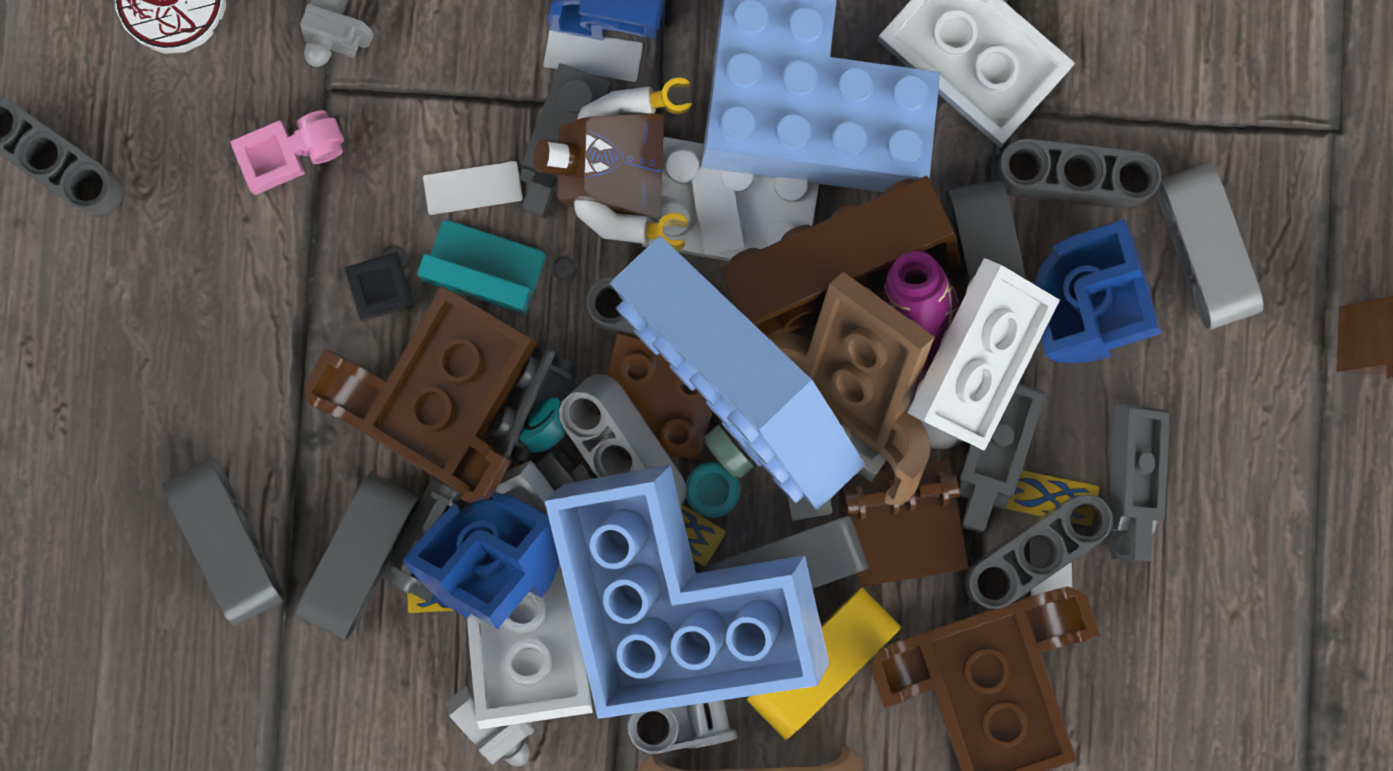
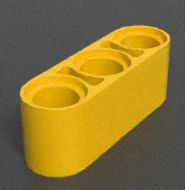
M860 587L821 625L830 664L817 686L753 695L746 699L784 740H787L797 732L901 628L894 618L863 587Z

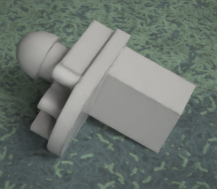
M311 0L310 4H307L300 26L304 41L308 42L305 46L304 57L311 66L321 67L326 64L332 55L330 50L354 58L358 47L365 48L370 46L374 35L372 30L363 21L343 15L348 0Z
M467 685L445 702L449 717L477 746L478 751L491 764H494L502 756L512 766L526 764L530 756V750L523 739L534 732L535 729L530 725L532 722L479 729L475 716L474 693Z

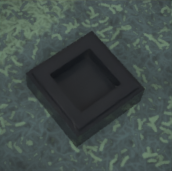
M397 251L344 267L358 316L362 322L415 306L402 261Z

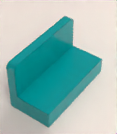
M444 220L440 225L431 255H423L417 275L425 283L440 288L443 286L455 293L527 316L546 255L541 250Z

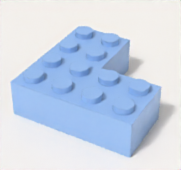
M722 0L701 168L749 173L773 178L783 177L808 180L810 183L885 192L887 188L901 180L913 179L916 181L925 176L929 178L940 72L830 57L836 0Z
M659 236L610 282V285L623 300L616 309L635 329L634 333L655 355L660 353L671 364L669 366L671 370L692 391L695 388L707 400L706 404L723 421L721 424L738 441L736 444L759 468L763 465L774 477L773 481L794 503H797L804 497L818 511L866 465L813 380L664 238Z
M671 465L566 483L545 500L598 719L807 688L819 684L830 663L805 555L696 573Z

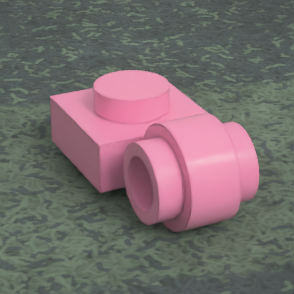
M319 110L296 121L298 130L294 131L295 134L292 136L289 135L285 124L279 120L230 141L250 192L257 195L304 175L305 172L298 156L310 157L312 164L325 163L340 156L343 153L340 144L344 141L336 119L329 118L325 110Z

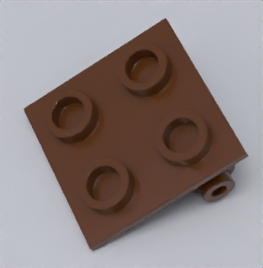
M618 332L607 376L615 379L621 385L667 454L699 463L705 443L704 436L707 434L713 413L706 404L707 400L696 388L693 391L689 389L669 367L671 364L660 353L655 355L639 337Z
M950 460L927 463L916 491L904 505H888L884 501L887 490L895 482L893 469L879 471L872 482L861 474L854 475L842 487L847 516L851 515L869 565V569L857 573L859 587L969 569L957 503L959 486L956 475L952 474Z

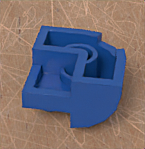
M552 0L547 20L550 31L602 41L604 40L606 29L656 39L657 30H661L665 0Z
M1125 219L1071 236L1052 246L1054 251L1040 266L1035 282L1032 283L1060 300L1041 337L1045 355L1049 359L1058 363L1068 364L1092 362L1112 357L1111 349L1162 334L1149 290L1151 288L1133 235Z
M495 492L492 500L478 501L460 510L454 504L436 520L403 559V562L415 577L447 606L466 619L472 614L496 629H499L528 592L540 598L544 596L555 578L560 563L548 515L512 496Z

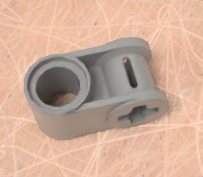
M724 700L707 702L711 728L707 726L704 703L654 710L662 713L668 721L666 736L656 743L645 742L637 734V722L647 712L630 714L627 720V732L632 743L639 750L648 754H659L687 747L688 749L705 747L738 738L736 730L730 728Z

